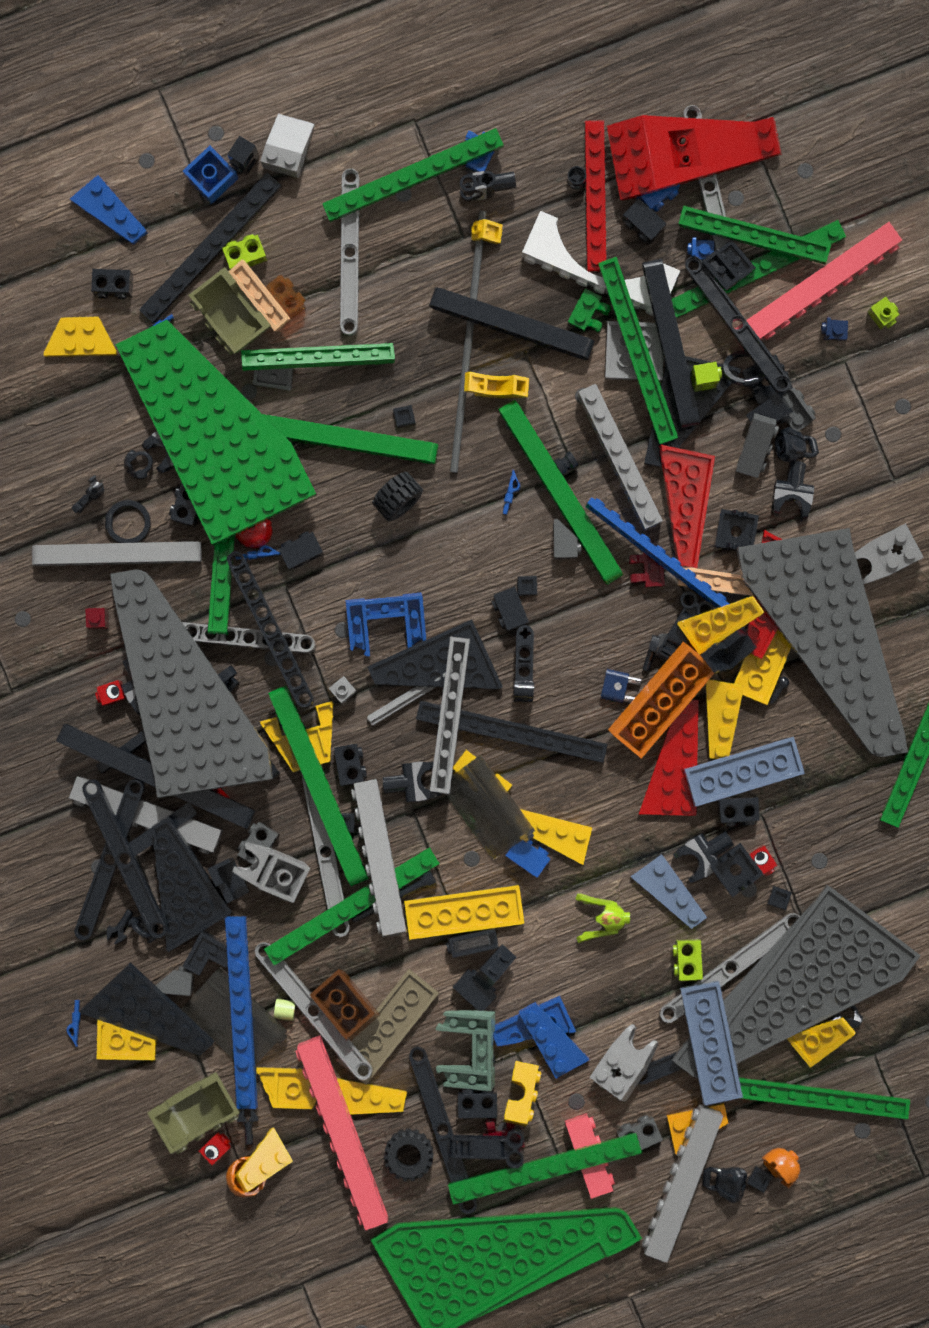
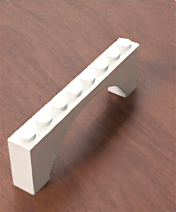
M540 211L522 251L524 260L530 264H540L546 271H556L565 279L572 278L577 280L576 283L581 286H591L594 288V291L600 294H608L603 278L582 268L565 249L557 229L558 218ZM664 264L671 294L680 270ZM645 277L625 280L634 308L639 309L640 307L646 310L647 314L653 316Z

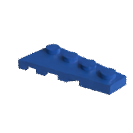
M99 175L70 198L71 202L94 216L133 245L148 233Z
M560 995L539 1005L565 1033L576 1032ZM520 1014L495 1024L493 1038L497 1046L533 1039Z
M536 1002L519 1010L521 1018L555 1078L590 1060Z

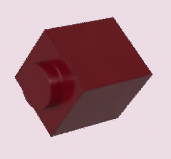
M85 608L86 628L109 629L108 609Z

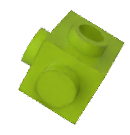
M884 297L867 311L880 330L884 327H887V329L897 323L895 319L900 315L897 306L893 302L890 303L887 297Z

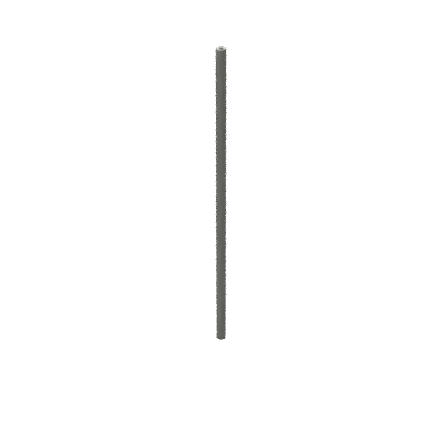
M479 211L478 221L486 219L487 212ZM477 240L475 245L470 298L477 300L484 240ZM467 321L451 473H458L467 393L464 392L465 372H469L474 323Z

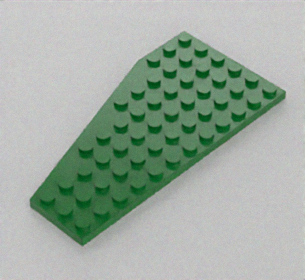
M168 320L115 344L213 546L317 495L292 443Z

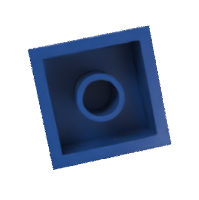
M211 145L183 170L186 179L211 204L239 179L236 171Z

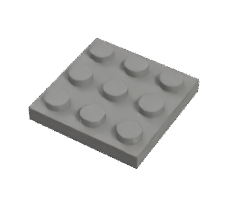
M608 321L605 379L637 380L618 321ZM639 322L658 380L662 381L663 354L656 324Z

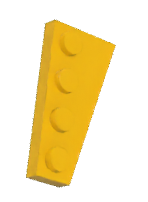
M517 809L513 828L583 865L592 827Z

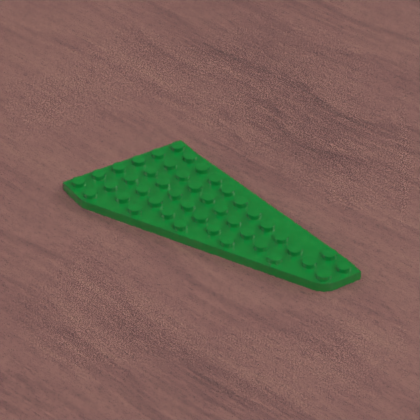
M617 1207L401 1222L373 1237L371 1242L421 1328H457L592 1263L616 1254L638 1242L642 1237L626 1211Z

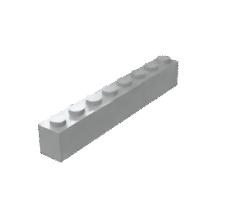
M594 384L579 391L578 398L643 532L661 524L663 520L597 385Z
M450 637L430 785L431 792L446 794L450 792L470 639Z
M77 776L69 796L70 799L74 800V804L82 807L85 804L88 805L82 787L89 779ZM88 784L87 791L90 794H95L97 791L96 785ZM101 784L116 815L123 792ZM141 799L132 826L138 827L139 824L144 826L145 831H147L152 825L171 815L174 811ZM192 818L177 827L190 848L192 845L199 847L198 851L209 854L210 851H216L223 833L222 829Z
M377 779L355 783V789H352L351 792L353 801L357 800L358 808H355L357 820L361 819L362 827L358 828L360 838L365 840V846H362L364 857H368L369 864L366 865L367 875L372 877L373 882L369 886L371 895H375L376 898L373 908L375 914H379L380 922H377L378 933H382L384 938L405 934L407 931Z
M701 1104L698 1105L697 1109L694 1108L691 1115V1126H687L684 1133V1138L686 1139L677 1151V1156L679 1157L670 1169L671 1178L665 1182L663 1199H659L656 1211L658 1212L656 1217H652L649 1229L651 1230L649 1235L643 1239L642 1247H644L645 1255L666 1263L668 1262L723 1119L720 1111Z

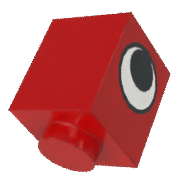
M116 680L96 687L98 692L95 695L98 703H101L102 706H108L126 700L127 697L121 686L122 681Z
M764 845L749 853L765 877L775 871L774 867L777 864Z
M217 1132L199 1152L213 1165L231 1147L229 1144L230 1140L225 1134Z

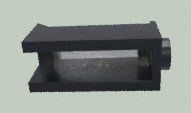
M495 928L450 937L449 942L446 943L448 954H452L453 958L499 948Z

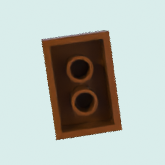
M340 969L310 994L311 998L345 1040L352 1041L380 1016L346 972Z

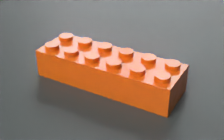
M682 642L608 730L642 758L714 675V672L703 657L686 643Z

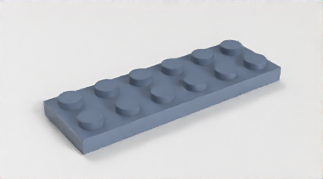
M794 737L683 769L694 807L805 774Z
M719 981L680 988L703 1104L709 1105L742 1098Z

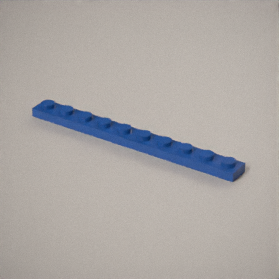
M591 498L585 506L588 510L704 600L710 602L713 607L717 609L729 604L724 595L721 593L716 594L711 590L712 587L707 582L698 580L693 571L685 570L680 566L681 563L676 558L667 556L665 554L666 551L662 547L654 546L650 542V538L645 534L640 535L636 532V528L631 523L623 522L618 513L605 508V504L601 500Z
M246 916L226 917L225 926L237 1109H256L258 1101Z

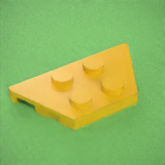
M99 317L60 318L44 351L45 357L118 355Z
M257 1067L256 1071L261 1078L273 1108H313L317 1100L310 1093L309 1087L311 1084L309 1079H305L302 1068Z

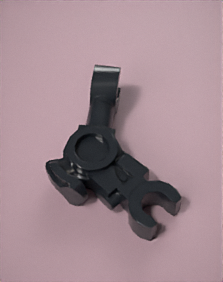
M95 475L88 479L90 487L85 491L86 495H83L71 507L76 514L78 512L81 513L89 503L98 499L105 491L103 483H99Z

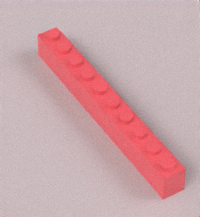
M890 222L886 223L746 321L760 340L764 338L766 340L770 339L776 334L775 330L780 327L781 329L786 328L791 324V319L794 317L798 319L807 312V308L810 306L814 308L819 305L824 296H832L838 291L837 287L848 285L853 281V276L864 274L869 269V265L872 263L876 265L884 259L883 256L888 252L892 254L900 248L898 245L902 241L901 237ZM740 324L735 329H741L743 324Z
M320 1035L301 1042L297 1046L296 1056L299 1061L303 1062L304 1068L302 1070L306 1080L309 1079L311 1084L309 1087L310 1093L313 1098L316 1097L318 1102L316 1105L319 1116L324 1118L325 1123H323L325 1133L331 1137L330 1146L333 1153H337L338 1168L340 1171L343 1170L345 1175L343 1178L344 1184L347 1189L350 1188L352 1193L350 1196L352 1205L358 1209V1221L360 1225H364L365 1230L388 1222L389 1216L322 1037Z

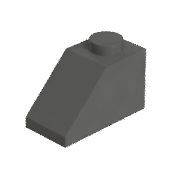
M554 519V560L577 559L578 554H581V543H577V537L558 519Z
M179 966L178 969L173 970L156 986L165 994L190 996L193 994L195 973L183 966Z

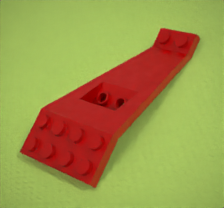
M641 115L607 125L620 200L622 201L782 155L774 117L756 122ZM685 138L686 142L681 144V140ZM689 157V161L684 163V159Z

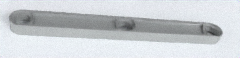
M690 105L685 108L683 118H688L686 113L693 110L697 114L696 118L702 119L700 109L697 106ZM716 174L698 179L706 212L726 217ZM705 183H713L715 189L711 192L706 191L704 188ZM712 235L715 250H719L730 241V239Z
M350 168L343 172L342 194L359 187V175L356 170ZM348 174L356 176V180L353 183H348L345 180ZM359 210L341 219L340 326L341 331L346 336H353L358 331ZM347 248H353L355 250V255L352 257H347L345 255V250ZM347 322H352L355 327L353 331L347 332L344 330V325Z
M302 774L327 907L330 909L344 900L336 854ZM324 846L331 849V855L327 858L323 857L320 853ZM349 920L344 922L346 925L344 933H338L336 928L332 930L333 933L338 937L345 936L350 930Z
M795 913L787 914L704 975L703 980H698L691 986L719 981L720 987L770 950L790 928L788 925L790 917L794 916L798 919L800 916ZM729 962H733L736 965V970L733 973H728L725 969ZM681 993L660 1009V1017L664 1022H674L685 1014ZM667 1008H671L674 1011V1016L671 1019H666L663 1016V1012Z
M266 942L258 944L255 948V955L353 1074L360 1080L369 1078L372 1075L373 1069L352 1041L345 1040L311 998V992L284 960L273 965L268 956L263 957L260 955V947L264 945L268 947L271 944ZM311 1005L318 1007L319 1013L317 1016L309 1014L308 1009ZM361 1065L368 1067L369 1073L367 1076H361L358 1073Z

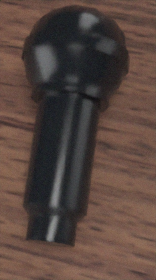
M784 676L778 678L769 702L773 704L781 692L789 686L788 678Z

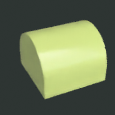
M276 999L274 1018L294 1021L295 1002L293 1000Z

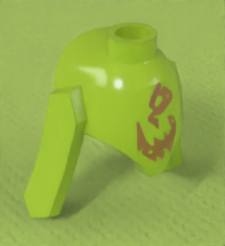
M577 893L575 899L584 904L606 905L603 913L595 917V921L602 924L606 931L584 932L576 938L578 943L618 934V931L625 924H630V912H624L615 901L598 899Z

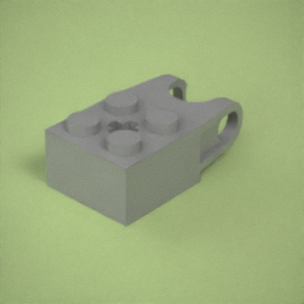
M906 523L872 540L855 552L856 559L865 558L872 564L871 573L862 580L863 585L889 576L924 558ZM893 545L902 546L903 550H900V555L892 553Z
M246 842L244 847L255 855L254 863L247 868L234 867L232 871L259 889L294 903L310 867L305 862L272 848Z
M634 1024L627 1027L610 1046L589 1077L619 1100L625 1102L648 1070L647 1068L658 1047V1041L652 1040L645 1048L636 1050L633 1046V1037L637 1027ZM621 1069L620 1073L622 1075L620 1077L616 1076V1071Z

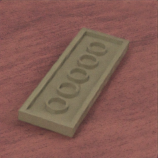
M410 968L376 1009L380 1016L352 1040V1043L371 1064L373 1069L372 1075L369 1078L361 1080L364 1084L370 1081L439 994L436 989ZM338 1057L336 1061L353 1074L343 1060ZM361 1065L358 1073L361 1076H367L369 1069L367 1066Z

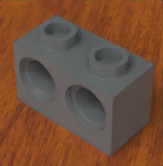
M258 822L257 825L254 823L248 831L250 836L246 841L243 839L237 848L239 850L237 855L251 864L254 863L255 856L250 857L247 854V849L244 847L245 843L249 842L271 848L279 836V833L261 822ZM260 830H265L267 833V838L264 841L259 840L257 837Z
M648 1115L638 1118V1122L632 1125L630 1123L623 1124L619 1127L620 1130L617 1131L619 1137L625 1136L628 1133H637L641 1150L663 1140L652 1116L648 1117ZM650 1125L653 1127L652 1133L644 1134L643 1128Z

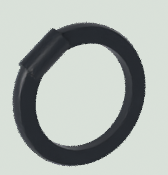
M744 350L734 352L724 360L722 365L723 373L733 384L746 387L759 384L764 379L761 372L755 377L742 379L734 376L729 371L728 366L734 359L749 357Z
M119 501L105 515V529L110 537L118 543H138L146 537L150 530L151 519L149 512L137 501ZM124 506H132L139 509L145 519L142 532L131 539L121 538L113 531V515Z

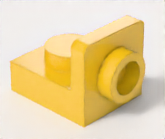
M486 219L474 221L471 239L499 244L501 243L503 225Z

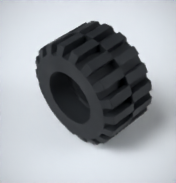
M403 472L390 479L377 492L372 505L390 522L404 515L416 504L423 493V488L408 472Z
M407 1128L405 1131L402 1129L397 1134L394 1133L391 1139L388 1140L385 1148L384 1159L386 1168H389L390 1174H394L395 1178H402L406 1182L407 1179L415 1181L416 1178H422L423 1174L429 1171L433 1161V1146H431L430 1139H427L424 1133H419L417 1129L413 1131L411 1128ZM406 1144L416 1146L420 1151L419 1161L414 1165H405L400 1162L397 1152L401 1146Z

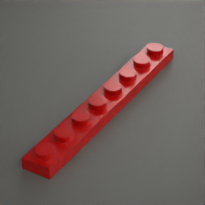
M585 121L587 271H600L598 263L606 260L604 121Z

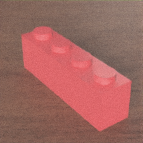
M587 1113L565 1120L574 1149L601 1142L599 1136L595 1137L593 1129L596 1128L593 1117L588 1118ZM608 1162L581 1169L591 1199L613 1191L612 1185H615L612 1173L607 1174L605 1168L609 1166Z

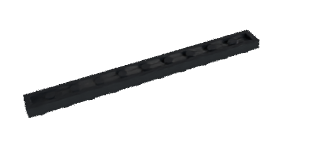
M266 173L144 303L139 311L154 324L222 252V248L226 247V244L231 242L280 190L281 184L270 174Z
M420 701L416 720L439 724L441 705ZM460 710L459 730L597 762H604L608 745L606 743Z

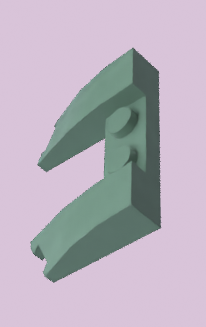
M472 1010L445 1011L443 1015L447 1017L443 1024L438 1023L436 1030L472 1034V1066L437 1065V1073L444 1072L448 1080L443 1085L445 1087L492 1091L495 1086V1067H493L495 1012Z

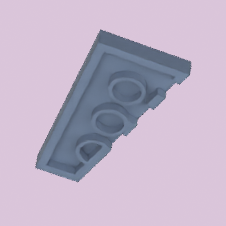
M662 854L630 876L691 929L707 918Z

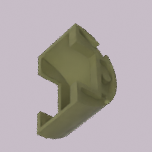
M225 267L189 294L192 300L190 305L196 312L198 310L207 320L204 322L210 331L214 330L218 334L216 339L222 346L225 345L224 348L230 355H236L271 328L270 323L255 308Z
M217 1072L188 1086L148 1112L170 1154L183 1152L187 1149L186 1145L191 1140L195 1139V1141H198L206 1136V1131L210 1129L215 1131L222 1127L224 1122L227 1121L229 1124L239 1118V1111Z

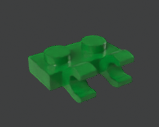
M585 289L568 320V324L584 332L588 327L599 333L602 323L592 319L595 311L608 316L611 306L601 303V296Z

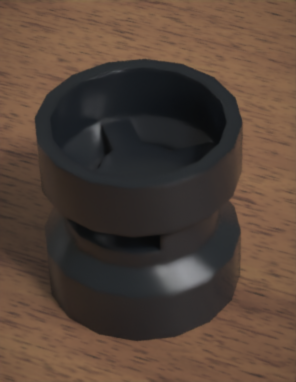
M574 166L568 172L567 184L573 190L583 188L586 182V171L580 166Z
M570 451L565 453L562 459L557 458L553 460L563 477L568 474L569 470L579 468L575 457Z

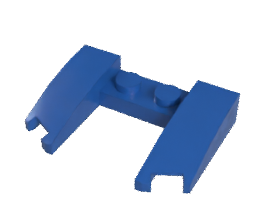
M422 593L366 600L364 598L345 600L350 650L352 651L355 646L364 649V655L370 656L367 620L404 616L407 647H412L413 644L421 639L423 641L426 640Z

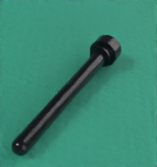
M431 871L423 874L420 881L399 891L400 899L423 887L431 888L437 885ZM373 905L352 917L351 920L356 923L375 913Z

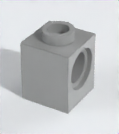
M344 676L329 688L342 704L357 693Z

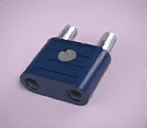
M607 669L600 699L622 704L623 701L631 703L635 697L625 695L627 683L640 685L641 679L631 677L628 673Z

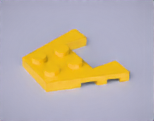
M333 701L316 705L321 725L306 729L320 764L331 762ZM275 717L261 721V726L267 732L293 772L300 771L286 735H282L278 718Z

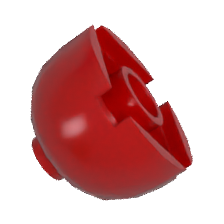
M267 519L237 534L236 538L241 545L249 549L260 548L268 544L272 538V523Z

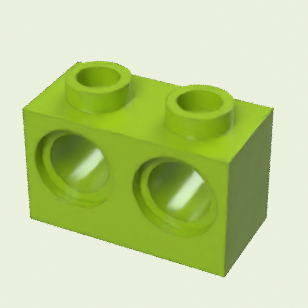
M248 235L243 238L244 240L229 242L226 244V247L222 248L230 270L241 260H244L249 267L268 261L258 235ZM251 246L258 247V250L254 253L248 251ZM234 252L240 253L238 259H231V255Z
M717 362L693 366L690 372L693 392L717 387L720 378H722L721 367H717Z
M676 940V945H673V957L677 956V964H674V976H678L679 981L703 980L701 940ZM690 945L692 952L689 955H683V946ZM687 964L693 967V971L689 975L683 973V967Z

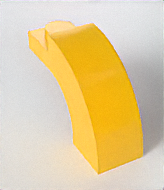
M465 372L464 392L489 398L528 397L529 378L517 375L490 376Z

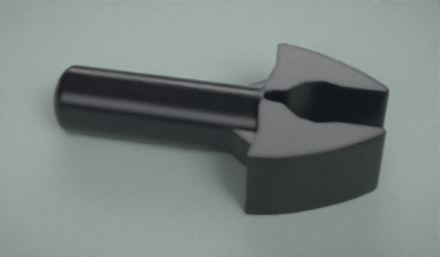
M652 635L642 668L644 671H650L660 640L658 636Z
M127 909L117 926H108L107 940H110L112 934L117 931L118 938L114 944L128 937L124 934V928L132 917L133 911Z
M242 1109L237 1122L244 1124L245 1144L252 1145V1124L254 1121H259V1117L256 1111L251 1109V1118L248 1121L244 1115L245 1109Z

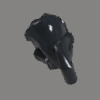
M790 427L781 429L776 435L775 448L777 457L784 462L814 458L819 454L817 440L812 436L802 435L801 432ZM805 441H809L811 453L807 452Z
M708 1167L704 1169L702 1185L706 1189L717 1191L721 1197L731 1203L741 1201L747 1182V1173L744 1169L739 1167L721 1169ZM711 1172L717 1174L715 1185H710Z

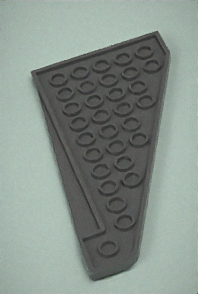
M850 528L736 548L742 580L865 749L870 754L878 757L907 753L905 732L853 549Z
M130 570L111 574L114 600L154 772L157 798L273 780L269 748L151 576L142 570Z
M826 884L813 903L723 1000L736 1064L902 981L921 955ZM689 1037L672 1058V1061L693 1077L698 1078Z

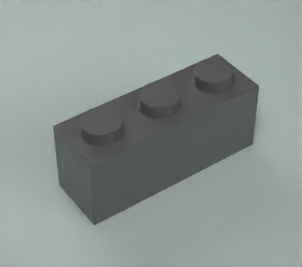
M754 413L736 465V472L758 478L760 472H764L767 463L764 461L765 456L770 455L773 444H770L772 437H776L779 428L776 426V419Z

